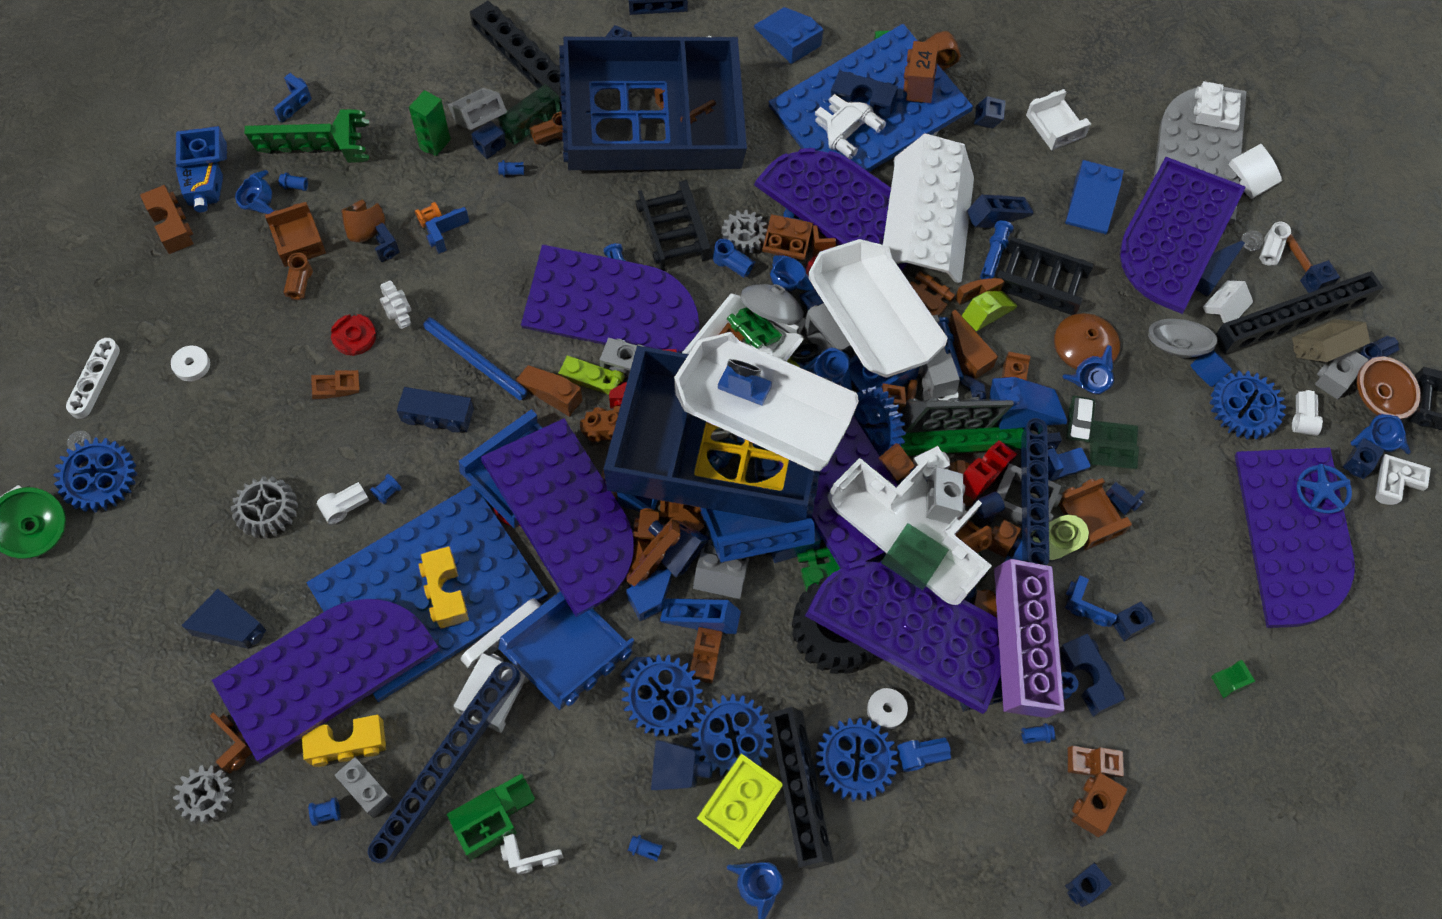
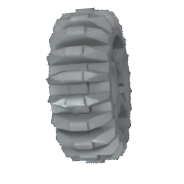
M262 476L258 482L253 478V484L248 485L244 483L245 489L237 490L239 497L232 498L235 504L231 506V511L234 513L232 518L237 523V527L248 536L252 534L253 537L258 538L262 535L263 538L267 539L269 533H272L273 536L277 537V530L285 531V524L292 525L290 517L297 516L294 510L298 508V503L295 501L297 497L292 492L291 486L286 485L281 479L277 481L275 477L271 476L267 480L266 477ZM269 494H277L281 496L282 499L277 500L276 498H271ZM248 515L258 516L260 521L250 520Z

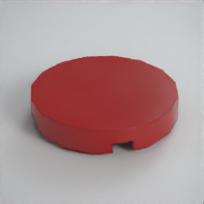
M349 314L338 319L331 329V341L334 347L344 355L351 356L368 351L375 343L377 336L374 324L369 318L361 314H356L357 316Z

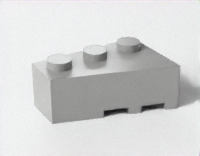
M933 315L934 319L938 323V315ZM943 348L928 364L920 366L918 372L922 378L923 388L925 391H928L931 398L954 394L958 390L960 379L951 353L947 354L945 348Z

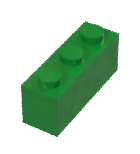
M424 90L409 106L420 149L425 153L437 156L450 142L451 138L442 99Z

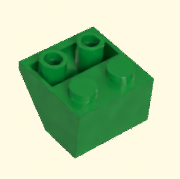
M494 788L447 813L452 828L466 856L470 860L502 843L504 836L517 834Z

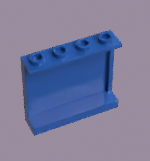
M529 410L459 460L460 473L514 529L520 524L483 465L481 456L542 429L537 423V414L532 410Z
M701 508V514L720 563L815 543V529L812 518L784 523Z
M560 591L500 637L498 649L560 711L564 706L567 705L569 707L574 704L582 691L592 689L599 677L610 674L617 662L620 660L624 662L633 652L631 649L634 639L631 638L626 642L593 609L576 617Z

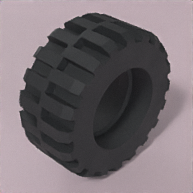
M825 577L820 579L818 585L812 583L808 586L807 592L801 594L792 620L793 640L797 642L796 648L799 653H805V660L809 664L813 661L817 663V669L823 671L824 667L830 668V673L837 674L839 670H843L844 674L852 673L853 668L857 670L865 667L866 662H871L876 655L853 642L838 643L829 640L820 632L816 622L805 616L816 592L828 578Z

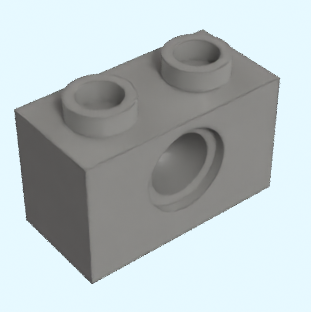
M608 338L600 357V367L612 371H620L625 375L624 378H628L636 347L643 345H633L626 343L622 339ZM624 357H630V359H628V360H624V359H622V358H624Z
M1355 350L1329 361L1331 362L1329 365L1324 364L1316 374L1319 376V379L1315 385L1338 400L1357 377L1360 368L1368 359Z
M941 467L934 469L927 479L926 518L950 524L956 517L958 519L963 516L965 511V503H963L965 492L963 474Z
M356 757L335 774L337 779L373 819L394 801Z

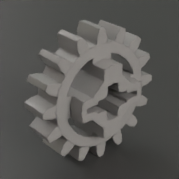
M747 210L744 211V214L736 211V216L729 214V220L725 219L722 226L723 239L730 240L736 250L741 249L742 254L745 253V250L753 253V248L760 250L767 233V223L762 222L763 217L759 216L756 218V212L749 215Z
M203 765L199 767V772L190 769L189 778L181 777V780L184 782L183 785L175 786V789L180 791L179 795L173 797V800L180 802L175 809L182 812L181 816L183 818H190V821L196 824L199 819L204 824H207L209 817L218 820L217 813L219 811L226 813L225 803H232L233 801L228 798V794L234 793V789L227 787L232 783V780L225 777L226 773L224 771H217V768L214 766H210L208 771ZM216 781H217L218 784H219L220 792H217V790H216V786H217ZM206 792H207V795H206V796H201V797H200V795H201L202 793H206ZM188 797H190V799H191V804H190V806H189V803H188Z

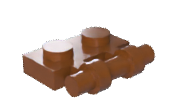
M919 272L915 279L920 281L921 284L917 285L913 281L910 284L931 315H938L939 318L947 307V304L942 300L945 298L952 302L956 295L949 291L950 288L947 286H941L935 282L934 278L929 274L926 276ZM928 287L937 293L936 296L926 291Z

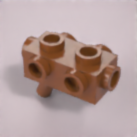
M615 406L613 410L607 411L596 407L593 409V412H586L585 419L580 421V430L588 440L592 442L612 440L620 406Z

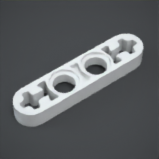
M103 338L96 343L67 401L66 409L76 419L85 418L90 414L119 355L120 349L111 338ZM98 364L104 365L100 372L92 371L94 366ZM89 383L94 384V388L91 391H83L85 385ZM81 404L83 405L82 408H77V410H75L76 406L80 407Z
M535 598L527 601L462 655L461 661L468 669L475 668L482 653L488 656L493 654L499 648L500 637L539 608L541 604Z

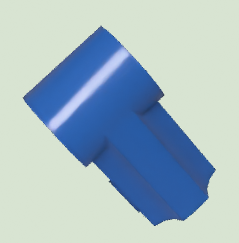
M719 239L715 243L714 263L718 266L728 267L743 278L747 277L754 267L755 261L736 250L733 243L728 239Z
M946 738L920 743L918 740H914L897 746L904 772L915 771L924 768L925 765L951 759V750Z

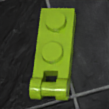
M566 356L558 373L559 376L566 378L572 383L609 395L610 390L617 387L619 383H622L625 377L620 371H612L570 356Z

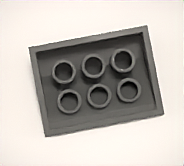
M973 397L968 400H960L959 398H950L948 400L931 398L926 401L908 399L906 400V406L900 411L903 414L900 421L905 423L904 426H901V429L906 433L991 428L1014 403L1013 400L980 399L979 397Z

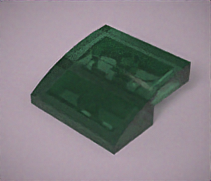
M1092 421L1090 427L1091 464L1137 469L1139 446H1137L1138 426Z
M907 523L881 564L923 591L949 549Z

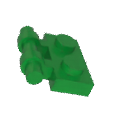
M747 307L740 309L736 316L732 313L727 317V320L732 324L731 328L735 332H739L745 338V342L748 345H752L757 349H761L763 344L767 346L778 342L782 336L766 318L757 315Z
M827 546L817 550L813 548L808 549L806 552L797 554L798 562L807 561L809 566L801 568L806 592L808 586L812 583L818 585L820 579L829 577L833 572L840 569ZM828 557L829 563L817 565L816 559Z

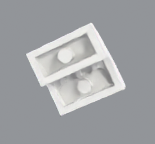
M1262 144L1232 159L1228 164L1241 178L1239 184L1246 187L1244 192L1250 199L1257 197L1282 181L1274 160Z

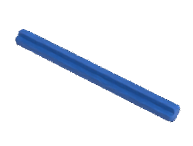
M429 317L423 325L427 331L515 398L523 400L527 396L526 388L436 320Z

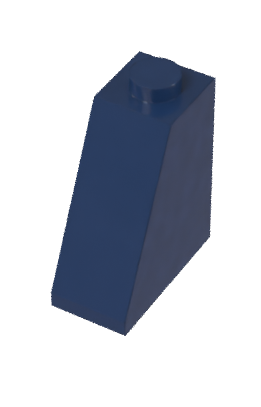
M219 589L181 625L192 636L250 649L252 645L259 643L267 631L260 622Z

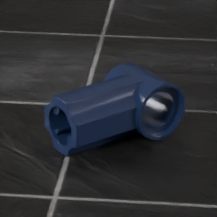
M1385 336L1373 343L1370 342L1362 346L1358 353L1367 358L1368 361L1375 357H1390L1400 350L1399 342L1395 337Z
M996 491L973 501V505L978 500L982 503L971 519L974 525L981 528L987 525L990 527L996 514L1005 510L1004 501Z

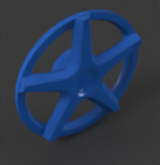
M1323 464L1309 467L1301 473L1297 481V492L1300 499L1307 507L1316 512L1326 514L1339 512L1351 500L1352 488L1350 479H1347L1342 472L1333 467ZM1318 470L1317 482L1303 480L1305 475ZM1325 470L1336 474L1341 480L1329 482ZM1301 486L1313 490L1315 496L1311 503L1307 502L1304 498ZM1345 486L1347 496L1343 503L1335 494V490ZM1329 499L1337 508L1323 510L1317 508L1322 500Z

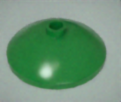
M24 487L12 490L0 497V552L17 559H31L49 552L57 545L65 530L66 517L62 505L53 495L42 489ZM35 523V527L32 530L27 529L28 524Z

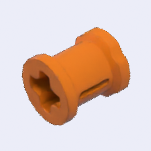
M435 202L425 209L415 210L417 219L423 228L426 227L425 222L442 216Z

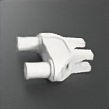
M834 94L829 99L831 103L829 109L835 114L831 115L820 107L815 112L817 116L815 122L828 132L829 148L838 150L847 158L852 159V155L855 156L858 149L846 141V139L865 123L879 133L881 129H884L886 121L874 114L873 108L868 104L845 102Z

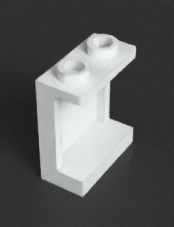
M1064 89L1052 92L1043 98L1034 99L1030 103L1026 114L1051 151L1086 137L1091 125L1087 118L1079 121L1064 100L1067 93Z
M482 653L454 704L457 713L463 714L495 667L504 662L501 657L495 654L488 656ZM507 669L502 673V681H508L512 678V669ZM520 670L518 685L488 726L497 732L502 733L506 725L504 720L523 684H527L529 681ZM492 690L487 694L486 699L488 703H492L497 699V691ZM475 712L471 719L480 723L482 713Z

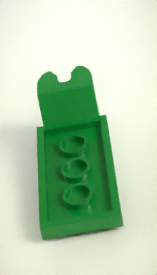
M341 109L332 125L245 126L244 134L256 151L261 153H269L271 151L288 153L292 150H301L303 152L323 150L330 152L334 149H340L348 163L369 160V155L362 154L366 148L356 145V140L361 139V133L356 132V128L369 125V120L363 119V117H366V112L362 110Z

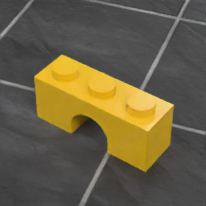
M450 546L421 554L423 563L418 565L422 578L426 577L428 585H424L427 600H432L433 607L429 608L432 622L437 621L440 629L469 621L461 590L452 593L442 591V586L447 580L458 577Z
M379 715L353 719V733L347 740L342 742L334 741L333 730L327 724L318 726L302 736L303 758L313 767H322L327 765L328 761L338 760L339 762L351 761L354 756H377L380 754L379 751L386 750L384 722Z

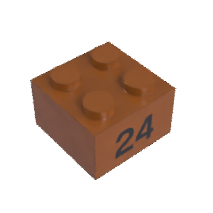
M913 41L912 49H908V63L904 72L905 81L903 92H907V101L931 103L939 43Z

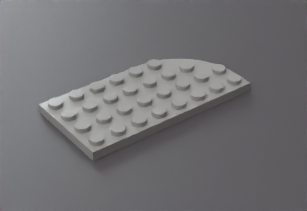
M1223 87V91L1241 94L1240 118L1237 130L1196 123L1194 107L1197 99L1194 97L1197 88L1177 96L1168 105L1160 122L1154 177L1165 157H1169L1239 184V176L1228 164L1232 159L1241 155L1246 91ZM1237 206L1228 222L1229 224H1233L1236 220Z

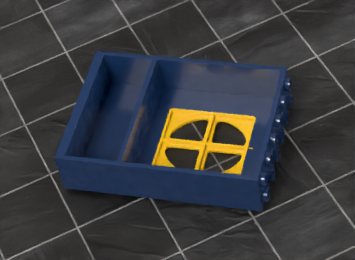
M643 346L636 347L603 469L608 491L784 523L812 518L821 471H813L770 450L755 448L753 443L746 439L743 445L713 441L711 435L719 427L685 412L676 396L674 377L689 354ZM822 377L832 382V378ZM709 450H718L739 454L741 460L736 479L730 480L720 475L709 463L707 452ZM752 457L783 463L781 471L768 480L757 483H747L745 481L748 463Z

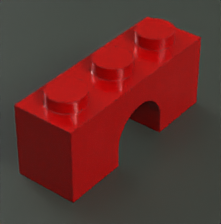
M998 440L988 449L982 459L977 458L964 472V494L975 500L1006 471L1009 463L1011 464L1017 454Z

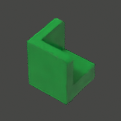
M1243 660L1237 661L1231 667L1211 676L1223 698L1240 692L1255 682Z
M519 774L494 788L508 816L535 802V797L523 774Z

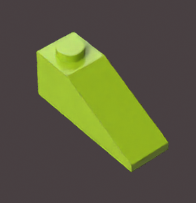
M986 291L972 299L962 317L978 331L1013 311L1017 305L1003 291Z

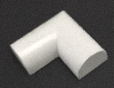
M1384 454L1380 463L1375 495L1376 500L1387 505L1398 504L1402 501L1404 485L1422 491L1426 490L1429 484L1431 468Z

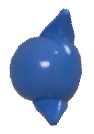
M267 170L251 174L238 188L235 200L240 208L266 214L274 211L268 206L272 200V190L268 182L262 179L268 174Z
M784 255L773 257V268L770 272L773 284L782 286L787 292L794 291L795 289L814 290V286L810 282L805 268L799 261Z
M1107 345L1102 357L1092 356L1084 359L1077 366L1076 374H1064L1062 376L1063 379L1076 384L1092 394H1101L1107 391L1114 384L1112 347Z
M828 348L802 367V369L813 372L815 375L832 378L833 383L852 391L851 375L849 372L850 358L839 349Z
M1377 415L1369 427L1362 430L1351 441V445L1356 446L1364 438L1384 449V452H1393L1400 448L1406 454H1410L1403 423L1399 417L1394 415Z
M770 862L729 864L727 870L739 875L737 887L741 897L748 905L757 907L758 919H766L775 902V897L783 887V878L776 866Z

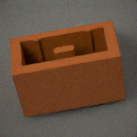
M771 214L762 252L805 260L813 223Z

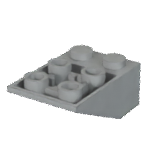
M707 529L706 536L710 539L701 550L693 589L740 599L750 557L720 563Z

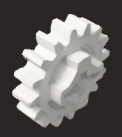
M392 281L381 284L380 287L384 297L380 298V301L389 320L395 319L396 324L401 329L410 326L411 321L407 313L412 310L402 290L397 291Z

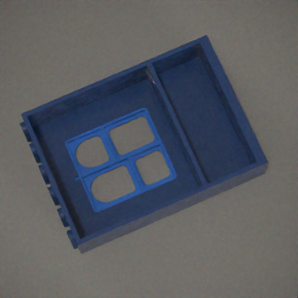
M563 37V45H559L563 161L568 162V170L742 169L747 143L738 37ZM660 88L665 90L663 92V110L633 111L629 108L628 91L630 89ZM603 89H618L620 91L621 109L617 111L602 110L595 104L594 96ZM712 99L716 101V105L711 107L714 111L707 115L704 111L695 117L697 121L690 124V112ZM605 119H630L632 121L633 139L631 141H606L599 138L595 129L597 124ZM642 119H663L665 122L666 139L663 141L642 140L640 121Z

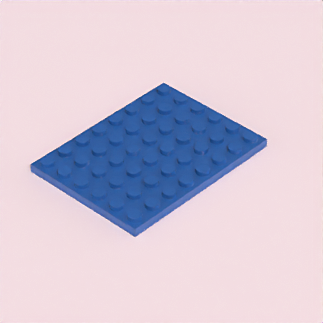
M904 24L768 101L771 110L802 149L815 148L816 151L829 152L830 150L845 156L840 151L829 148L828 132L815 122L817 118L815 112L820 107L831 115L835 114L829 109L831 105L829 99L831 98V88L839 70L898 86V97L890 118L877 115L886 121L884 129L877 133L865 123L846 139V141L858 149L856 155H852L850 160L868 172L900 154L924 133L932 135L968 114L973 109L972 104L938 64L931 103L907 101V92H903L904 72L908 63V49H912L913 41H917V39ZM858 97L853 101L870 106V99L867 97Z
M472 485L306 582L323 612L339 604L359 599H378L400 605L413 613L422 622L439 647L440 651L373 692L378 702L483 638L527 601L535 598L538 602H541L548 597V593L483 496ZM450 546L458 577L447 580L442 586V591L452 593L461 590L469 621L440 629L437 621L432 622L429 608L433 607L431 599L427 600L424 585H428L426 577L422 578L418 564L423 563L421 554Z

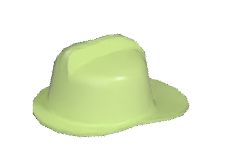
M1064 515L1049 522V560L1062 558L1085 545L1088 540L1089 530L1087 524L1081 518L1075 515ZM1033 536V540L1039 543V539Z

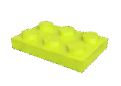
M741 753L703 807L697 819L740 849L783 784Z

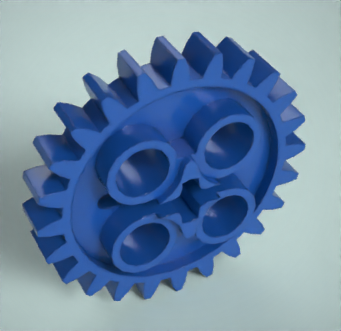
M1238 371L1235 376L1229 373L1227 377H1222L1215 385L1210 395L1213 398L1209 403L1214 405L1211 412L1218 413L1215 420H1222L1221 427L1227 425L1229 427L1228 433L1235 430L1237 437L1244 433L1246 439L1253 435L1256 440L1261 435L1265 438L1269 433H1273L1282 423L1281 420L1285 416L1283 411L1286 408L1285 405L1281 404L1284 398L1277 397L1280 390H1273L1274 383L1267 384V377L1260 380L1258 373L1251 377L1249 371L1244 376ZM1254 391H1256V397L1251 402V404L1249 405L1248 409L1243 414L1241 419L1238 418V414L1244 408V406L1248 402V399L1252 396Z
M874 386L860 390L857 393L859 402L853 415L878 455L884 454L895 443L899 445L905 443L901 437L906 434L901 429V426L905 425L904 422L900 421L903 414L897 412L899 405L893 404L894 397L888 398V391L883 392L881 387L876 388Z
M95 437L93 443L90 444L87 439H84V446L81 447L78 443H75V451L66 449L69 456H60L64 463L55 465L60 472L53 475L59 480L54 485L60 489L58 494L64 497L67 504L72 503L71 505L75 509L81 506V509L86 512L91 507L94 512H97L98 507L101 506L106 511L108 508L107 504L109 503L116 507L117 498L124 501L125 498L122 494L124 492H132L128 485L136 484L131 478L137 476V472L133 469L136 467L134 461H131L133 457L130 453H126L127 450L124 446L119 447L117 441L110 444V441L105 438L100 443L98 438ZM113 460L111 465L104 466L107 461ZM88 461L85 467L79 468L81 463ZM107 482H112L110 487L103 488ZM87 483L84 489L78 490L81 484Z
M657 655L656 662L647 657L646 666L638 662L640 670H630L634 676L633 679L625 678V681L630 686L622 688V691L628 693V696L621 700L629 702V706L624 709V712L632 711L633 714L629 717V721L636 718L638 720L636 728L645 725V734L651 728L654 729V736H658L659 731L662 730L664 736L667 737L669 729H672L674 734H678L677 726L680 725L683 729H686L685 720L694 722L691 713L700 712L695 707V704L702 703L703 701L696 698L697 694L703 692V690L695 688L700 679L692 680L691 677L695 674V670L688 673L686 671L688 663L682 667L679 666L680 658H677L672 663L670 655L666 656L665 661H662L660 655ZM666 671L671 675V682L668 685L659 682L658 675L660 672ZM649 677L653 678L660 691L666 690L668 692L666 699L674 707L676 714L671 713L663 699L660 701L656 699L658 692L649 682ZM639 687H649L651 697L647 700L641 699L638 695ZM680 691L685 694L686 701L683 705H677L673 701L675 692ZM656 706H661L665 709L666 716L663 720H656L654 718L653 709Z
M734 694L731 695L730 701H727L725 696L722 695L721 703L719 704L715 699H712L713 707L710 708L704 705L703 708L706 714H697L701 723H693V726L699 729V732L691 734L693 738L699 739V741L692 744L693 748H701L700 757L705 756L703 762L713 764L712 772L720 768V776H723L725 771H729L737 760L731 739H726L725 737L729 735L725 718L726 714L730 715L733 732L739 733V736L736 737L739 754L742 753L761 767L762 763L759 757L768 758L767 753L763 750L772 748V745L766 742V740L773 738V734L766 732L771 728V724L764 723L768 718V714L760 716L759 713L762 710V706L754 709V700L752 699L746 704L744 703L745 696L743 695L739 701H736ZM739 714H744L749 719L748 724L744 727L735 724L734 719ZM715 720H719L724 724V729L720 733H715L710 729V724ZM744 739L754 741L755 748L752 751L746 752L741 748L740 744ZM718 746H728L731 750L730 755L726 758L719 757L716 754Z
M848 718L846 726L841 721H838V730L830 726L829 732L831 735L826 733L822 735V739L826 743L819 742L817 747L822 751L815 754L816 758L822 760L816 763V768L823 769L819 774V778L827 777L824 786L827 787L832 784L834 786L832 794H835L838 790L842 791L841 799H844L847 794H851L852 802L855 801L857 795H860L862 802H865L867 794L872 799L876 797L875 790L881 794L884 793L885 788L883 784L890 786L892 781L887 776L894 777L896 772L891 768L898 765L897 761L891 759L897 755V751L890 750L894 741H885L888 732L880 735V725L872 729L871 721L869 720L865 726L862 725L861 718L858 719L856 724H853L851 718ZM856 738H859L858 760L861 761L857 767V781L854 782L855 759L852 758L856 752ZM843 740L849 742L851 749L848 751L842 750L838 742ZM867 743L874 745L876 752L873 754L867 753L864 745ZM839 765L846 766L849 770V775H840L836 767ZM864 768L871 769L875 777L873 779L865 778L862 770Z

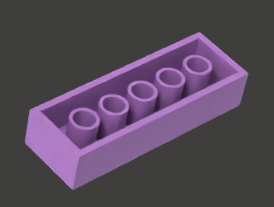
M1009 559L994 568L1003 710L1009 713L1047 718L1064 711L1053 571L1051 566Z

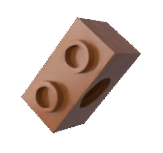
M1102 773L1097 774L1094 778H1088L1083 787V790L1086 791L1082 799L1078 798L1071 810L1075 813L1071 821L1098 838L1106 833L1128 790ZM1092 798H1096L1101 802V809L1094 807Z

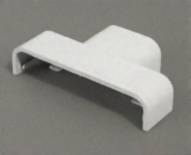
M859 458L833 484L828 494V500L832 508L942 600L952 605L960 604L992 566L955 536L976 513L982 503L978 500L969 511H964L962 517L958 519L956 517L950 524L926 518L927 481L923 477V470L929 462L927 458H924L897 488Z

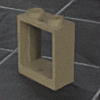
M1333 319L1292 337L1293 349L1297 358L1329 362L1370 343L1366 322Z

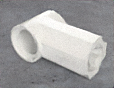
M1281 221L1274 223L1264 237L1265 243L1259 257L1262 264L1270 266L1279 263L1286 240L1291 234V228L1287 223Z
M1311 390L1298 392L1296 394V414L1292 421V431L1318 436L1323 423L1322 417L1318 416V395L1315 394V391Z
M358 482L337 494L328 493L322 496L317 501V506L328 524H336L342 521L349 511L368 502L369 499Z

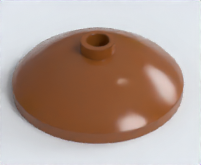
M1079 313L1065 318L1059 324L1054 335V345L1059 357L1074 369H1077V366L1084 359L1092 356L1102 357L1107 345L1112 347L1113 362L1120 351V339L1114 327L1105 319L1093 314Z
M1375 357L1362 365L1357 376V387L1361 399L1376 415H1394L1404 419L1416 411L1420 402V388L1413 373L1403 363L1390 357Z

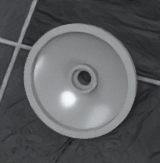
M750 285L744 288L740 295L743 304L763 318L782 324H796L802 320L804 313L801 305L780 285Z
M1184 319L1159 320L1154 322L1148 331L1149 339L1157 348L1169 355L1181 358L1205 355L1214 350L1217 343L1216 335L1209 328Z

